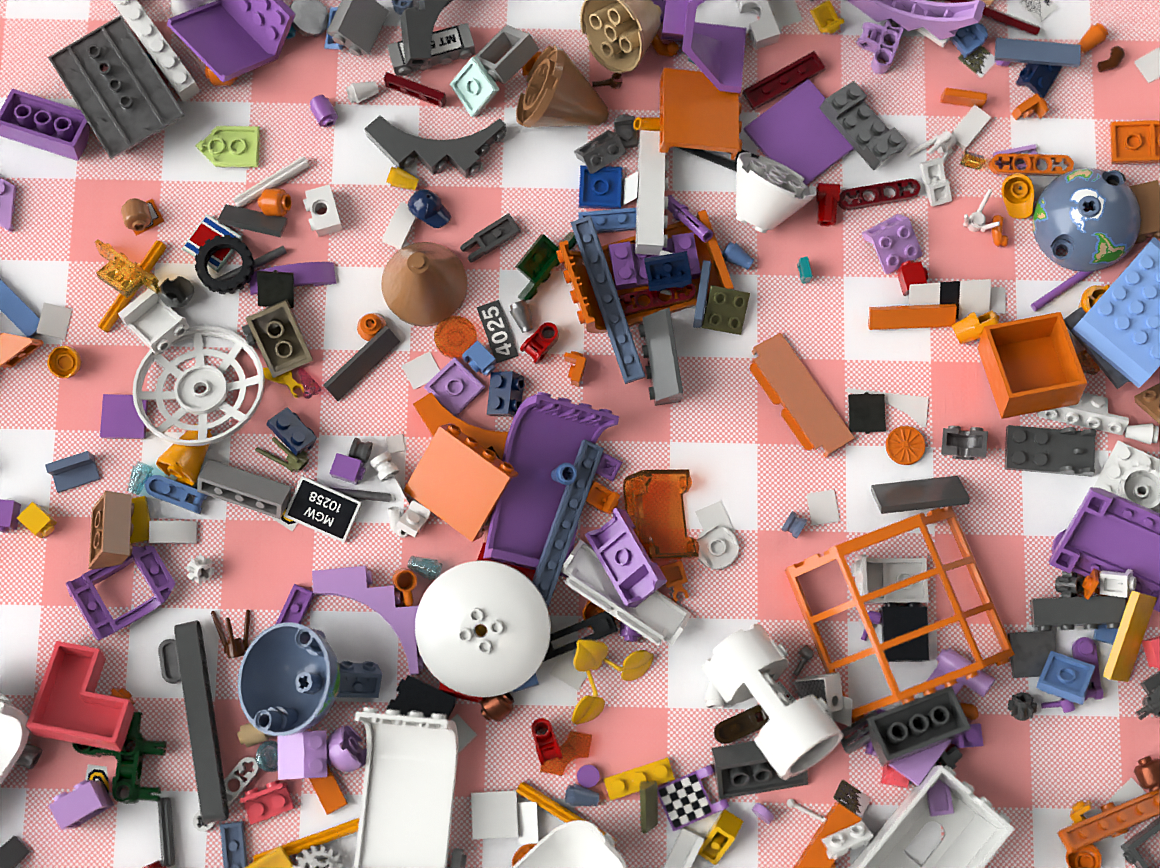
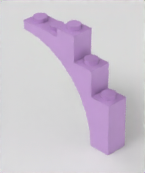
M847 0L876 22L891 18L908 31L923 27L939 40L955 36L959 28L979 23L985 7V3L981 0L961 3H942L927 0Z
M366 566L312 571L313 593L315 595H334L349 598L367 605L380 614L391 625L401 641L407 657L410 675H421L420 669H424V661L419 656L415 636V620L419 605L398 607L397 604H401L400 591H396L394 585L369 588V585L373 584L372 571H368Z

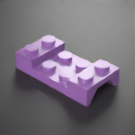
M693 232L672 235V238L667 239V247L663 248V251L671 253L687 251L692 279L699 278L701 271ZM630 242L609 244L608 254L611 258L616 290L648 286L644 258L659 255L635 254V244H630Z
M615 508L611 520L601 528L587 532L585 536L624 605L636 608L664 585L667 580L658 564L651 561L633 530L636 527L626 510Z

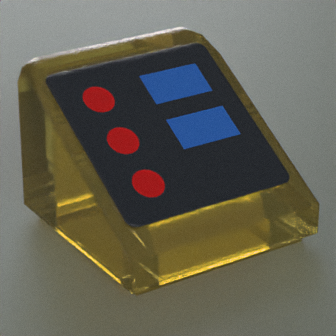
M964 150L960 164L980 170L985 164L986 159L982 155Z

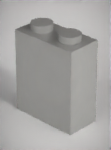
M342 0L326 33L331 35L336 43L346 46L351 54L355 56L369 55L388 16L389 10L376 0Z

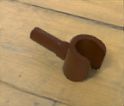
M614 73L611 79L593 82V87L610 85L613 89H618L622 82H615L614 79H620L622 75Z

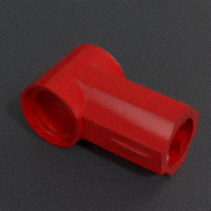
M818 183L816 201L818 202L817 224L821 226L836 224L840 184Z

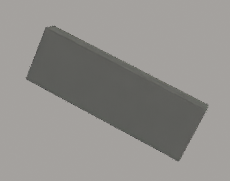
M225 204L218 218L219 224L280 238L287 225V218L266 216L263 212Z

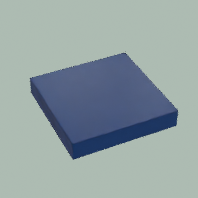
M580 165L579 208L621 209L623 167L605 166L591 174L586 166Z

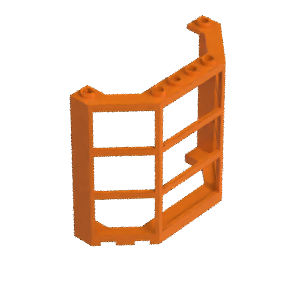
M952 506L931 510L927 513L926 517L923 512L835 545L829 548V550L824 551V556L822 557L818 553L785 569L826 674L836 673V668L876 653L892 695L852 709V722L865 717V713L901 701L902 704L916 700L914 695L921 692L924 696L937 691L935 687L944 684L945 688L958 683L957 678L965 676L966 680L978 676V670L995 663L997 666L1010 662L1009 657L1015 655ZM947 519L963 559L943 565L926 525ZM919 528L936 568L860 596L844 556ZM837 559L853 600L813 616L797 576ZM966 565L983 605L963 612L946 571ZM939 574L956 615L880 644L864 603ZM856 606L873 647L832 663L816 622ZM986 611L1002 652L982 659L966 618ZM959 622L975 663L900 692L883 650Z

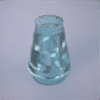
M137 461L136 465L132 467L127 491L139 495L145 487L147 479L153 476L154 473L152 471L154 467Z
M411 556L407 568L428 580H436L441 573L442 563H439L437 559Z

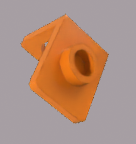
M1095 568L1090 575L1086 576L1082 584L1084 596L1087 600H1089L1093 592L1100 595V589L1097 588V585L1099 584L1101 571Z

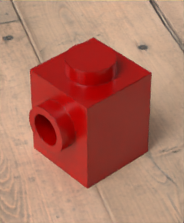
M914 260L906 261L897 270L903 296L909 295L910 284L927 283L928 272L926 267L922 266L921 261L915 263Z

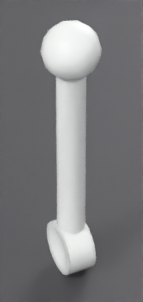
M793 799L787 800L789 808L794 807L821 822L825 821L826 818L796 804Z

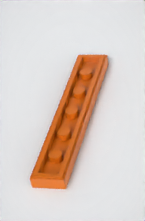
M1160 789L1148 792L1064 828L1057 834L1068 853L1071 854L1160 815Z

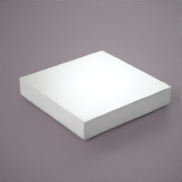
M517 791L471 793L472 839L518 837Z

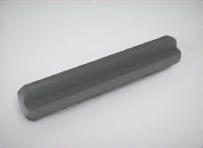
M165 797L160 798L158 802L161 861L163 867L175 865L171 799Z

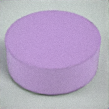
M756 803L752 808L754 814L765 823L770 824L774 819L772 812L762 804Z

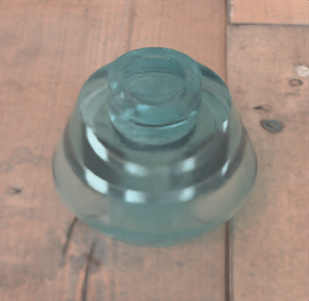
M266 741L256 751V762L263 771H278L277 741Z

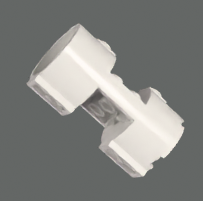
M752 624L750 630L744 631L741 628L731 634L713 650L714 657L707 659L706 663L701 666L730 706L733 707L737 703L755 697L771 719L761 729L759 736L753 740L779 776L784 780L800 774L817 764L842 740L843 733L827 712L830 708L821 697L817 699L812 694L792 703L791 700L783 695L785 693L784 690L775 681L784 673L790 663L786 658L788 652L781 643L776 645L760 624Z

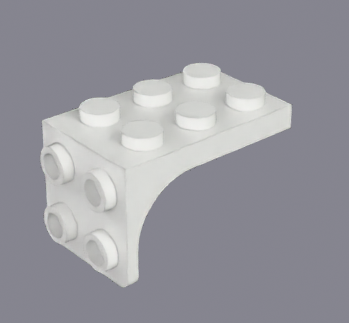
M860 555L854 559V563H851V574L855 576V584L860 596L927 571V558H867L866 555ZM928 578L867 601L864 604H885L888 602L928 603Z

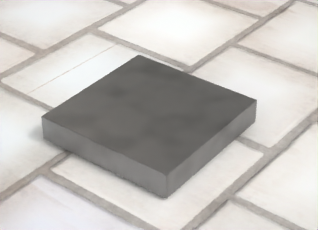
M1054 630L1008 633V640L1015 654L1010 657L1012 678L1040 677L1050 652H1056Z

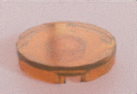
M450 316L442 320L434 332V342L438 351L443 356L451 359L454 357L456 359L461 358L462 354L477 341V332L474 325L468 319L461 316Z

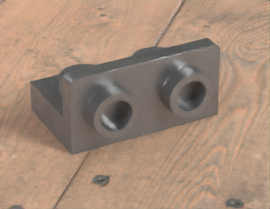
M607 130L575 150L574 153L579 160L585 163L588 171L593 174L624 155L626 150L618 134Z

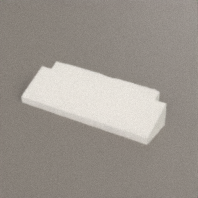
M582 540L578 542L563 564L561 572L568 576L565 582L566 585L657 646L660 645L662 640L673 645L692 614L657 590L636 608L626 607L593 548Z

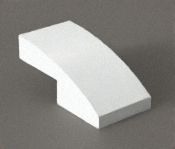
M942 158L919 163L930 205L933 207L952 201L950 184L945 179Z
M400 202L382 238V242L398 249L403 248L410 236L411 228L418 219L409 211L408 204Z
M149 521V543L197 544V521Z

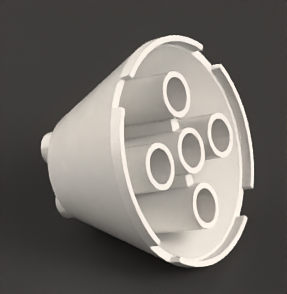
M742 152L737 158L735 202L736 219L740 222H749L759 232L766 233L768 230L777 227L815 198L817 192L814 186L810 184L808 187L803 183L805 178L797 172L765 156L760 155L759 158L750 157L752 153Z

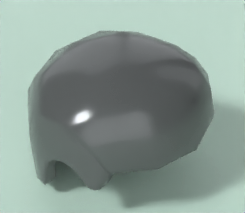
M181 276L174 280L167 278L159 286V297L169 307L182 308L192 299L194 286L189 280Z

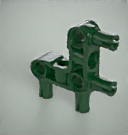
M141 712L134 713L121 752L93 746L83 750L81 744L73 743L74 750L83 755L91 757L107 755L114 756L117 759L116 775L112 780V796L116 801L124 804H136L139 800L159 802L161 797L151 795L161 794V787H141L140 781L145 754L165 756L166 750L158 748H166L167 743L166 741H147L142 736L140 726L143 713ZM134 741L135 749L127 752V744ZM129 787V795L122 799L121 790Z

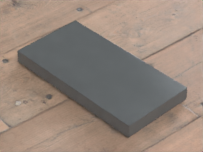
M958 476L871 485L872 495L881 514L969 504L970 500Z

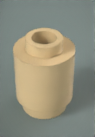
M251 723L240 726V731L237 732L240 744H245L247 748L268 741V738L272 737V735L259 731Z

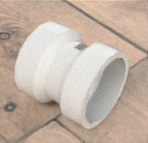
M384 452L370 461L373 469L378 471L377 476L381 482L392 478L400 471L397 465L391 462L392 457L389 452Z

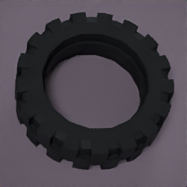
M218 235L212 240L208 239L205 241L206 244L200 246L198 249L199 253L195 256V270L202 283L212 292H219V294H226L228 292L233 294L236 293V290L245 288L244 285L246 283L249 284L251 281L250 277L254 274L255 261L246 244L236 237L232 238L230 235H224V237ZM233 249L242 258V268L239 274L227 281H218L212 278L207 269L210 257L218 250Z

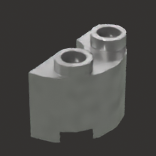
M960 426L943 428L941 454L943 456L953 455V459L974 460V457L984 459L987 452L988 431H983V428L971 427L970 431H961Z

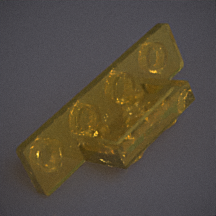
M99 239L95 241L100 255L109 261L96 272L100 280L126 298L142 285H145L156 294L160 292L157 284L159 281L153 273H147L138 263L129 261L125 254L116 252L109 243L104 244Z

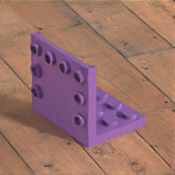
M216 0L169 18L167 26L222 82H226L277 60L296 14L282 0Z

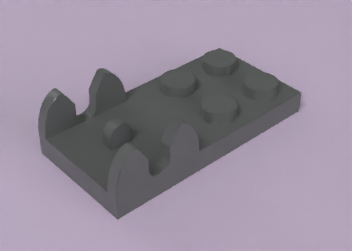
M1008 425L1006 427L1005 470L1092 477L1095 475L1096 430L1076 431L1074 427L1060 430Z

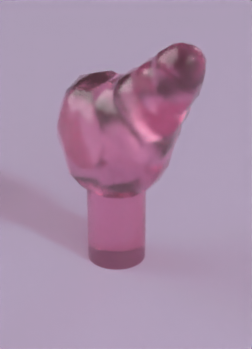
M299 368L298 373L305 390L303 396L306 399H310L312 395L319 394L321 388L303 368Z

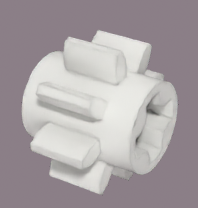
M199 555L198 558H191L188 566L185 567L190 572L187 577L192 581L195 580L198 584H201L202 581H210L212 574L215 572L210 567L213 565V561L209 558L206 559L202 555Z

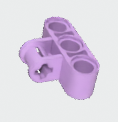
M891 18L886 20L884 26L871 22L863 23V32L856 42L860 48L874 53L871 68L877 74H884L888 71L904 30L901 25L894 27L891 23L897 22ZM884 41H890L893 45H887ZM878 59H883L886 63L882 64Z

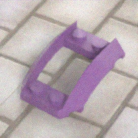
M133 546L131 556L123 564L90 570L82 574V576L66 582V587L70 597L74 599L90 627L92 635L99 641L139 620L165 603L176 583L154 546ZM135 562L154 596L113 620L94 585Z

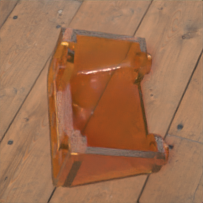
M689 469L641 470L624 479L625 510L636 527L633 529L652 562L699 557V544L694 537H687L683 494L687 493L692 486Z

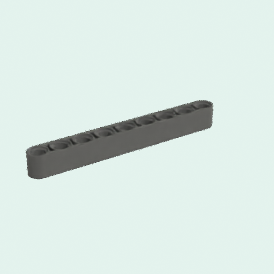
M196 620L175 625L174 632L200 813L203 823L209 824L228 820L229 808L200 622Z

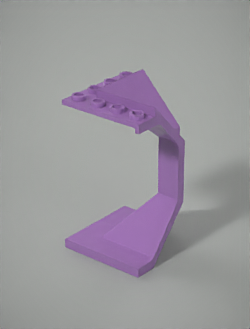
M666 0L661 39L682 41L684 53L719 91L741 93L746 28L695 22L696 9L698 5L706 0Z

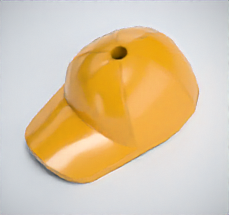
M1020 173L1008 176L1003 181L1001 189L1007 212L1010 217L1015 219L1027 218L1032 214L1034 205V186L1027 175Z

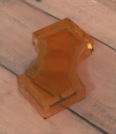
M570 731L567 740L559 746L563 759L555 758L546 761L544 765H541L540 772L562 776L566 766L571 761L577 758H588L592 735Z

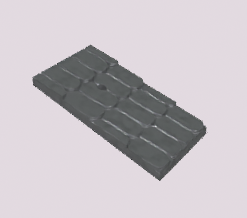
M122 15L48 57L111 160L186 116ZM103 67H108L107 71H102Z

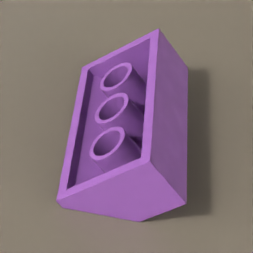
M12 88L0 109V136L79 161L87 146L90 125L81 110Z

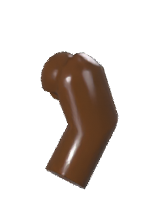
M1114 46L1111 49L1110 58L1098 62L1099 72L1118 68L1125 56L1124 49L1120 48V46Z

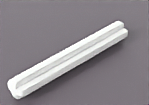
M304 156L300 157L233 199L237 207H245L258 199L264 190L274 189L309 168L308 161Z

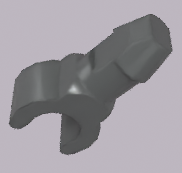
M249 325L242 326L246 342L249 346L254 345L256 340Z

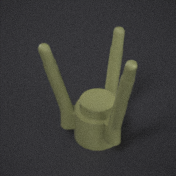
M273 437L272 441L288 455L286 458L288 463L258 447L255 449L256 452L279 463L291 472L294 470L297 473L300 472L309 462L308 454L305 451L295 456L276 437Z

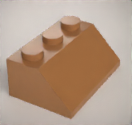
M105 490L93 506L91 513L89 569L94 570L121 565L131 556L133 545L130 544V537L134 528L133 523H131V516L134 512L132 495Z

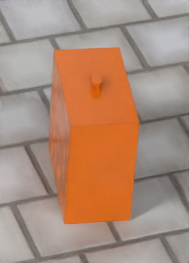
M1061 312L984 326L977 349L1001 419L1079 403L1087 381Z

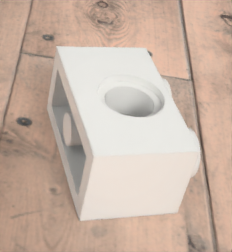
M330 184L305 191L307 198L303 199L306 211H310L312 218L309 219L312 231L316 230L319 237L342 231V223ZM319 209H327L325 214H317Z

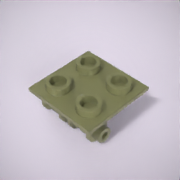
M711 285L702 328L741 335L750 293Z

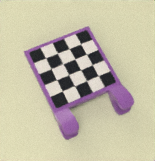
M711 765L658 787V797L673 831L729 807L726 799L711 804L701 779L714 773Z

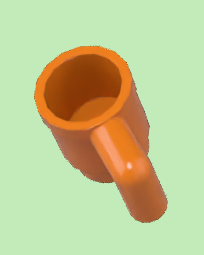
M400 568L394 572L392 581L403 592L402 602L406 606H412L414 603L412 590L417 584V578L412 571Z

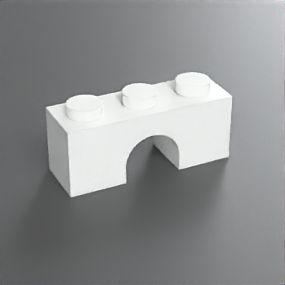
M735 0L740 13L753 11L759 16V19L750 22L748 27V34L754 50L778 43L782 30L780 23L774 19L772 4L768 3L767 0Z

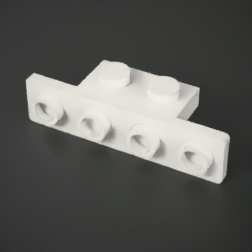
M1084 392L1079 403L1076 405L1037 412V416L1118 435H1123L1129 424L1128 417L1108 413L1107 397Z

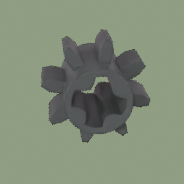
M1062 571V576L1056 578L1055 588L1058 593H1061V597H1077L1076 594L1082 593L1083 579L1077 577L1078 573Z
M1020 692L1012 695V700L1008 701L1007 710L1012 711L1011 716L1015 719L1025 721L1033 718V713L1037 711V703H1033L1034 697H1031L1028 693Z

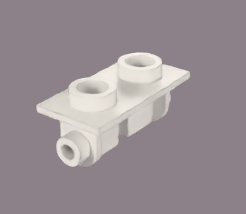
M861 821L821 840L828 849L826 853L829 859L834 858L836 860L838 857L849 853L848 848L855 850L868 845V842L874 836Z

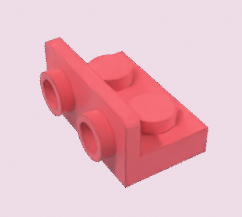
M279 780L266 784L267 789L258 791V788L244 793L245 797L240 798V802L244 804L250 825L295 809L286 782L280 783Z

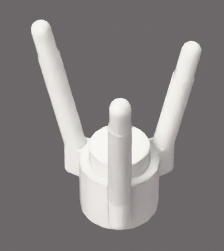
M945 131L940 136L936 135L932 140L909 152L907 157H911L934 144L928 151V154H932L936 150L940 153L944 152L942 156L944 163L947 157L954 151L952 147L957 143L956 138L949 131Z
M988 189L976 212L972 213L969 217L967 214L964 215L963 226L972 232L980 230L985 232L987 229L1000 225L999 222L986 225V218L982 214L992 189Z

